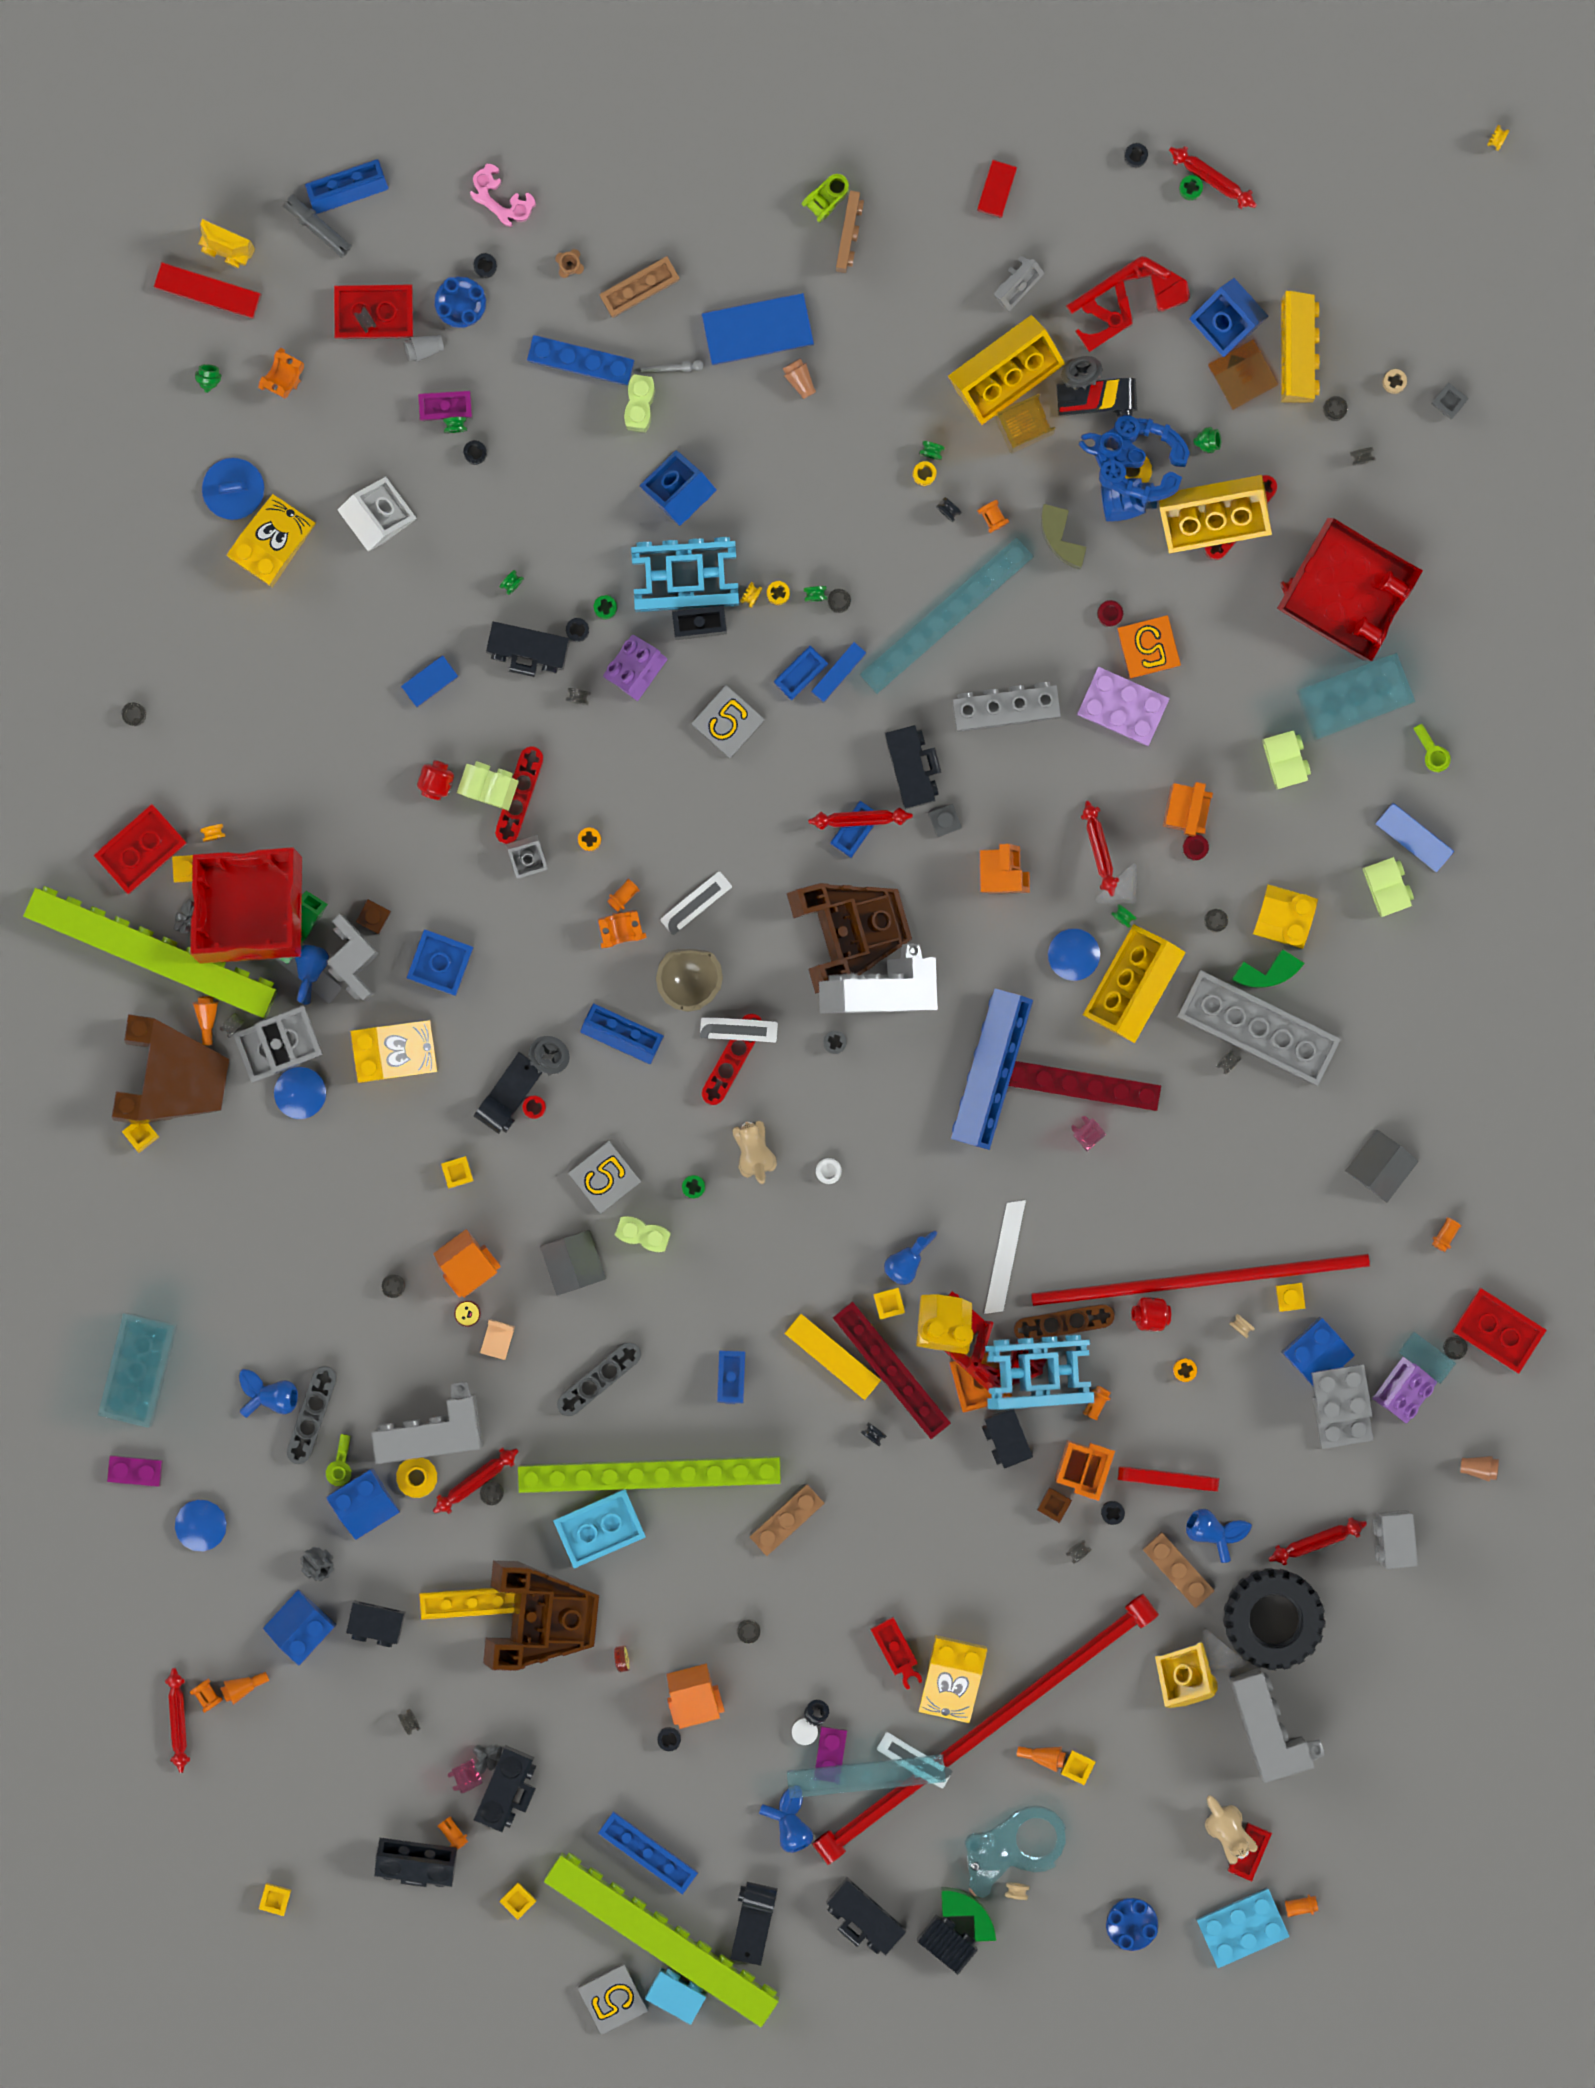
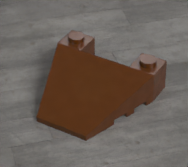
M819 883L787 893L793 918L817 912L831 962L808 969L815 994L819 993V982L829 981V976L861 975L902 947V944L912 940L898 889Z
M128 1014L124 1038L127 1045L149 1048L142 1095L116 1091L112 1112L113 1121L142 1125L149 1122L221 1111L229 1059L155 1018Z
M493 1560L491 1587L500 1593H515L514 1612L510 1638H485L483 1663L492 1670L518 1671L524 1669L525 1666L538 1662L544 1663L549 1661L548 1659L557 1656H566L594 1647L599 1604L598 1594L519 1561Z

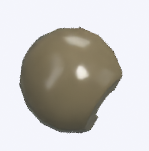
M677 949L667 952L659 963L656 975L658 992L663 1000L673 1008L687 1012L700 1010L710 1003L718 991H720L723 980L721 965L714 954L698 949Z

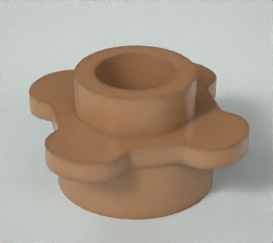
M572 249L570 252L558 253L556 255L555 261L559 263V275L562 278H567L574 273L579 275L584 271V266L580 264V252L578 250ZM568 261L572 262L571 266L567 265Z

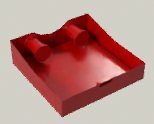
M1327 518L1277 609L1359 659L1373 661L1387 636L1389 626L1395 614L1410 595L1423 570L1379 546L1335 518Z

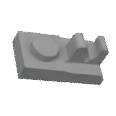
M1020 256L1018 260L1022 266L1018 270L1010 267L1009 272L1011 276L994 293L1000 304L1009 312L1045 274L1034 259L1029 260Z

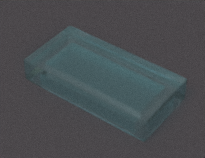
M1415 1332L1411 1334L1398 1352L1407 1360L1419 1366L1439 1384L1443 1382L1456 1364Z

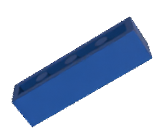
M854 642L811 693L824 703L866 655V652Z

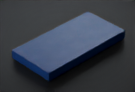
M804 293L702 313L712 366L814 345Z

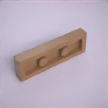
M850 191L836 272L846 273L847 266H853L855 252L850 251L852 241L857 242L860 226L855 225L856 215L862 216L864 200H859L860 192Z
M666 256L604 291L599 296L613 319L680 281V278Z
M806 1484L749 1537L768 1556L825 1503Z
M1162 1532L1142 1549L1195 1608L1214 1592L1213 1588Z

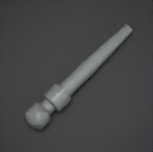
M696 360L694 363L683 361L680 364L641 368V372L681 370L689 372L691 369L700 371L703 369V362L700 360Z

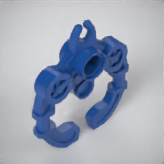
M1122 416L1117 419L1113 429L1102 435L1096 433L1082 434V440L1092 439L1095 442L1094 446L1089 447L1084 441H1080L1079 446L1085 452L1095 456L1100 466L1099 481L1106 488L1114 489L1126 498L1132 496L1141 499V502L1145 504L1146 501L1166 499L1178 492L1182 477L1174 472L1165 474L1159 486L1151 487L1146 485L1145 489L1133 486L1134 481H1128L1125 478V467L1140 468L1143 466L1146 458L1145 452L1132 443L1136 441L1139 434L1148 436L1149 432L1162 436L1161 441L1166 442L1172 448L1169 459L1173 466L1186 467L1190 454L1188 446L1181 436L1170 428L1169 424L1163 426L1154 423L1153 419Z

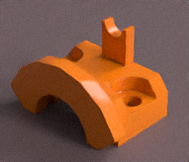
M279 348L274 354V362L266 376L261 377L258 388L261 390L267 389L284 399L287 398L292 388L297 390V386L301 382L299 376L304 369V363L285 353V349Z
M637 910L612 913L611 916L598 919L603 940L600 943L601 948H609L619 943L639 941L647 938L646 933H642ZM637 921L638 925L633 926L632 922ZM604 928L609 929L607 933H604L602 930Z

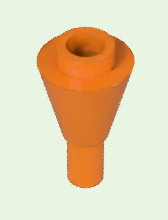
M212 996L198 997V1001L193 1002L199 1026L202 1028L203 1045L213 1044L212 1028L219 1002L213 1001Z
M265 1671L251 1678L246 1677L223 1681L224 1687L220 1689L225 1701H231L234 1705L254 1690L255 1687L269 1682V1678Z
M1018 1746L1016 1756L1032 1759L1034 1762L1057 1772L1058 1768L1064 1767L1066 1753L1062 1752V1747L1031 1749Z

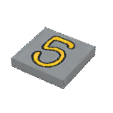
M725 685L691 724L731 759L765 719Z
M610 1141L568 1173L600 1214L641 1183V1180Z
M625 1963L578 1987L601 2035L648 2012V2008Z

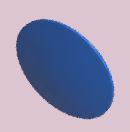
M227 458L215 463L207 471L202 483V495L207 507L217 516L228 520L242 519L252 514L261 504L264 496V482L258 469L250 462L239 458Z

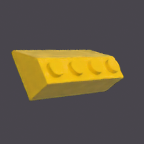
M1285 291L1281 298V402H1313L1315 396H1319L1320 382L1315 380V370H1319L1320 364L1319 354H1315V344H1319V328H1315V318H1319V302H1315V295Z
M1030 315L949 374L948 378L979 423L983 425L1064 366L1065 362L1046 329Z
M1262 475L1181 489L1174 495L1159 500L1169 553L1272 535Z
M1133 924L1083 1015L1115 1034L1135 1043L1186 952L1171 942Z

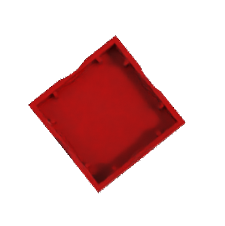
M294 847L263 849L249 853L221 852L193 855L192 892L194 910L191 918L190 954L200 964L301 957L302 856Z

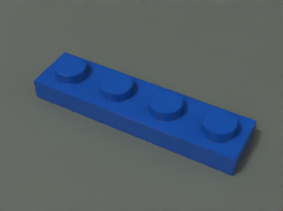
M533 335L527 362L626 386L629 385L635 362L634 359Z
M614 1811L598 1832L599 1835L682 1895L698 1874L695 1869Z

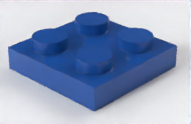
M424 929L407 979L456 996L474 947Z

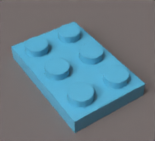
M626 1489L553 1520L573 1568H577L646 1537Z
M1268 1888L1196 1919L1217 1968L1290 1937Z

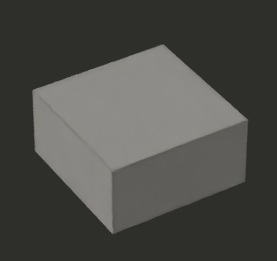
M538 835L506 844L517 879L548 870Z

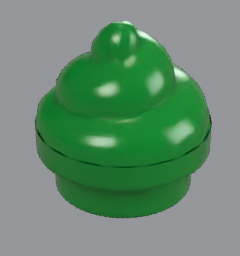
M209 364L200 365L198 371L195 372L196 382L199 383L206 393L210 392L221 381V374L217 366Z
M1206 427L1202 432L1198 433L1193 443L1204 452L1214 453L1215 450H1220L1221 448L1220 432L1218 429Z

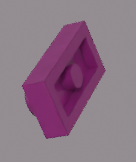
M470 391L418 394L420 421L443 420L450 417L472 418Z
M110 1455L107 1482L160 1487L163 1460Z
M821 1726L814 1779L840 1783L847 1730Z

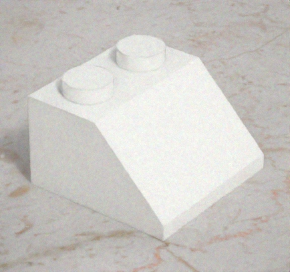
M387 477L354 493L338 509L341 516L368 552L385 543L417 519Z

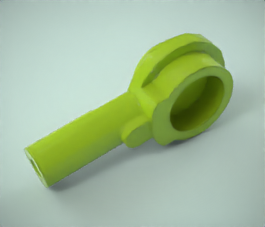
M1422 723L1414 727L1415 733L1427 751L1425 755L1426 767L1433 772L1445 771L1451 761L1449 752L1443 747L1435 746Z
M340 1434L336 1461L331 1462L327 1466L326 1478L334 1486L347 1484L352 1476V1470L346 1462L351 1435Z

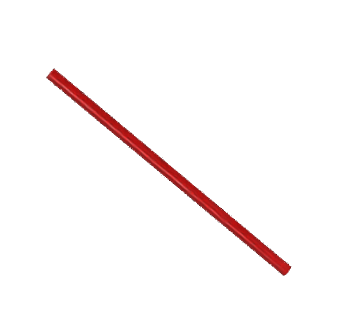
M1368 1254L1031 1293L1033 1306L1363 1268L1370 1267Z

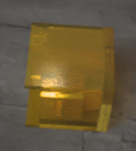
M1040 393L996 413V423L1011 454L1054 435L1056 428H1050L1047 422L1045 412L1039 401Z

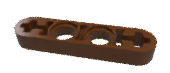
M1099 1304L1024 1317L1015 1323L1014 1333L1018 1339L1033 1338V1340H1038L1041 1337L1061 1336L1106 1328L1113 1323L1114 1312L1111 1307ZM1099 1309H1104L1106 1313H1110V1317L1106 1318V1323H1101V1320L1096 1319L1092 1320L1094 1326L1088 1327L1089 1318L1086 1313L1087 1310H1091V1316L1099 1314ZM1074 1313H1080L1084 1317V1324L1079 1328H1074L1070 1325L1069 1319ZM1050 1317L1055 1318L1059 1323L1058 1329L1053 1333L1047 1332L1044 1329V1322ZM1040 1319L1039 1327L1042 1335L1037 1336V1330L1030 1331L1028 1337H1024L1023 1333L1018 1332V1328L1022 1327L1023 1322H1027L1028 1326H1035L1034 1320Z

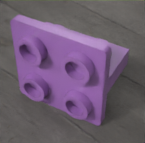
M631 635L623 644L616 658L608 665L603 677L638 701L668 659L657 648L637 636Z
M1402 1357L1372 1399L1407 1424L1410 1419L1416 1416L1423 1401L1432 1394L1437 1381L1419 1366Z

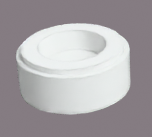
M825 1158L816 1166V1176L822 1183L833 1184L841 1177L842 1169L835 1159Z
M801 1718L793 1724L792 1737L798 1744L809 1745L817 1738V1725H810L809 1722H806L805 1718Z

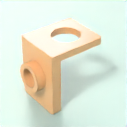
M489 1319L480 1353L505 1360L515 1326Z

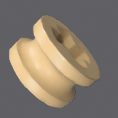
M1398 369L1390 370L1383 378V387L1391 394L1400 393L1407 384L1405 373ZM1395 375H1398L1400 377L1399 381L1402 384L1392 388L1389 386L1391 382L1388 381V377L1393 378Z
M1237 1314L1235 1316L1236 1320L1234 1322L1231 1321L1229 1324L1247 1339L1249 1337L1248 1332L1254 1331L1255 1328Z
M1006 1883L1008 1891L1005 1892V1897L1028 1900L1026 1891L1029 1890L1030 1886L1021 1883Z

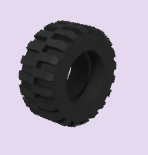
M1265 1568L1263 1571L1250 1573V1576L1245 1579L1242 1578L1238 1582L1237 1587L1229 1593L1230 1597L1228 1602H1225V1617L1223 1618L1227 1638L1238 1654L1254 1666L1275 1671L1281 1668L1283 1670L1290 1669L1292 1665L1303 1663L1309 1654L1312 1655L1316 1651L1315 1647L1318 1642L1321 1643L1323 1638L1322 1631L1325 1628L1326 1621L1324 1619V1607L1317 1592L1299 1575L1284 1569ZM1268 1595H1281L1293 1602L1298 1611L1299 1622L1295 1633L1288 1640L1281 1643L1271 1644L1260 1640L1253 1633L1250 1626V1613L1253 1606L1258 1600Z

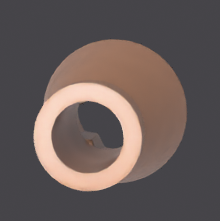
M801 358L783 368L785 372L784 377L797 390L802 399L816 392L807 364L803 363Z
M1493 1456L1462 1458L1460 1473L1489 1482L1490 1479L1497 1480L1499 1459H1493Z

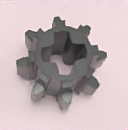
M320 1547L307 1549L300 1559V1564L304 1567L301 1571L308 1579L312 1577L315 1581H322L328 1578L331 1572L334 1571V1564L331 1561L333 1556L327 1550L322 1551Z

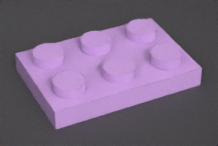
M1098 667L1077 715L1145 746H1149L1170 698Z

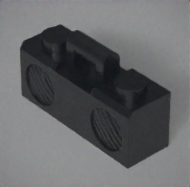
M492 621L486 653L491 654V659L495 661L506 662L507 658L511 659L509 672L535 677L537 665H541L542 671L557 674L558 669L564 670L570 639ZM519 657L532 660V665L517 663V659Z
M915 725L885 733L904 809L907 810L935 802L934 796L939 795L936 781H930L929 776L942 773L935 747L922 750L921 746L925 745L922 730L917 731ZM922 756H927L930 767L928 771H924L921 761Z
M505 1745L474 1821L503 1832L504 1827L510 1828L516 1814L511 1812L513 1808L526 1813L536 1790L535 1787L524 1783L525 1778L531 1780L536 1765L532 1764L533 1756ZM518 1787L524 1789L519 1803L513 1801Z
M380 1837L376 1853L374 1877H381L385 1880L401 1879L400 1884L427 1887V1884H432L437 1887H452L458 1848Z
M848 1877L844 1879L826 1900V1904L829 1906L828 1912L838 1920L841 1917L844 1919L837 1930L856 1947L866 1938L868 1940L867 1946L876 1954L882 1952L886 1956L906 1933V1928ZM851 1922L863 1931L860 1935L848 1926Z

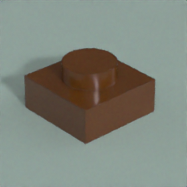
M368 899L356 923L380 935L392 911Z
M1049 1487L1037 1511L1060 1523L1072 1500Z

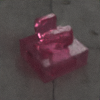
M1082 1116L1081 1118L1085 1125L1080 1129L1072 1125L1071 1129L1075 1133L1073 1136L1079 1144L1088 1151L1106 1133L1093 1118L1089 1120L1086 1116Z
M473 1759L456 1766L447 1774L448 1778L455 1777L457 1785L452 1787L454 1791L460 1790L461 1793H464L483 1783L479 1772L474 1768L475 1762Z

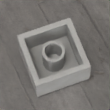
M1408 1510L1376 1513L1377 1519H1372L1373 1533L1379 1540V1545H1375L1376 1561H1379L1386 1569L1418 1566L1413 1513Z

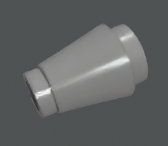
M440 335L409 337V340L404 341L408 361L415 360V362H418L444 350Z

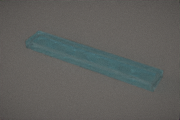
M943 1754L787 1771L790 1798L946 1782Z

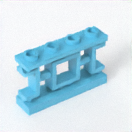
M730 537L714 538V542L704 543V539L701 538L689 539L688 544H678V540L662 541V545L652 546V542H637L636 547H631L632 565L645 564L647 589H634L635 612L696 609L723 605L724 607L739 606L738 583L725 584L723 559H736L735 541H730ZM728 549L726 553H718L719 567L703 568L702 554H692V551ZM676 552L675 556H666V570L651 571L650 557L640 558L642 554ZM697 561L699 585L673 587L672 563ZM719 577L720 591L730 590L731 592L730 594L694 596V592H704V578ZM667 580L668 594L678 593L679 596L642 599L644 595H653L652 581Z
M1081 1335L1065 1336V1341H1057V1336L1041 1337L1042 1342L1033 1343V1338L1017 1339L1018 1344H1009V1340H993V1346H985V1351H989L987 1362L1000 1363L1001 1387L989 1388L992 1398L987 1399L988 1409L1094 1403V1392H1089L1091 1382H1079L1077 1356H1088L1089 1350H1087V1345H1090V1340H1081ZM1076 1346V1351H1066L1067 1365H1059L1058 1352H1048L1047 1349ZM1028 1349L1029 1354H1018L1019 1368H1011L1010 1356H1000V1351ZM1047 1358L1049 1384L1031 1385L1030 1359ZM1060 1375H1067L1068 1388L1079 1389V1392L1050 1394V1390L1060 1389ZM1020 1378V1391H1031L1030 1396L1002 1397V1393L1012 1392V1379Z

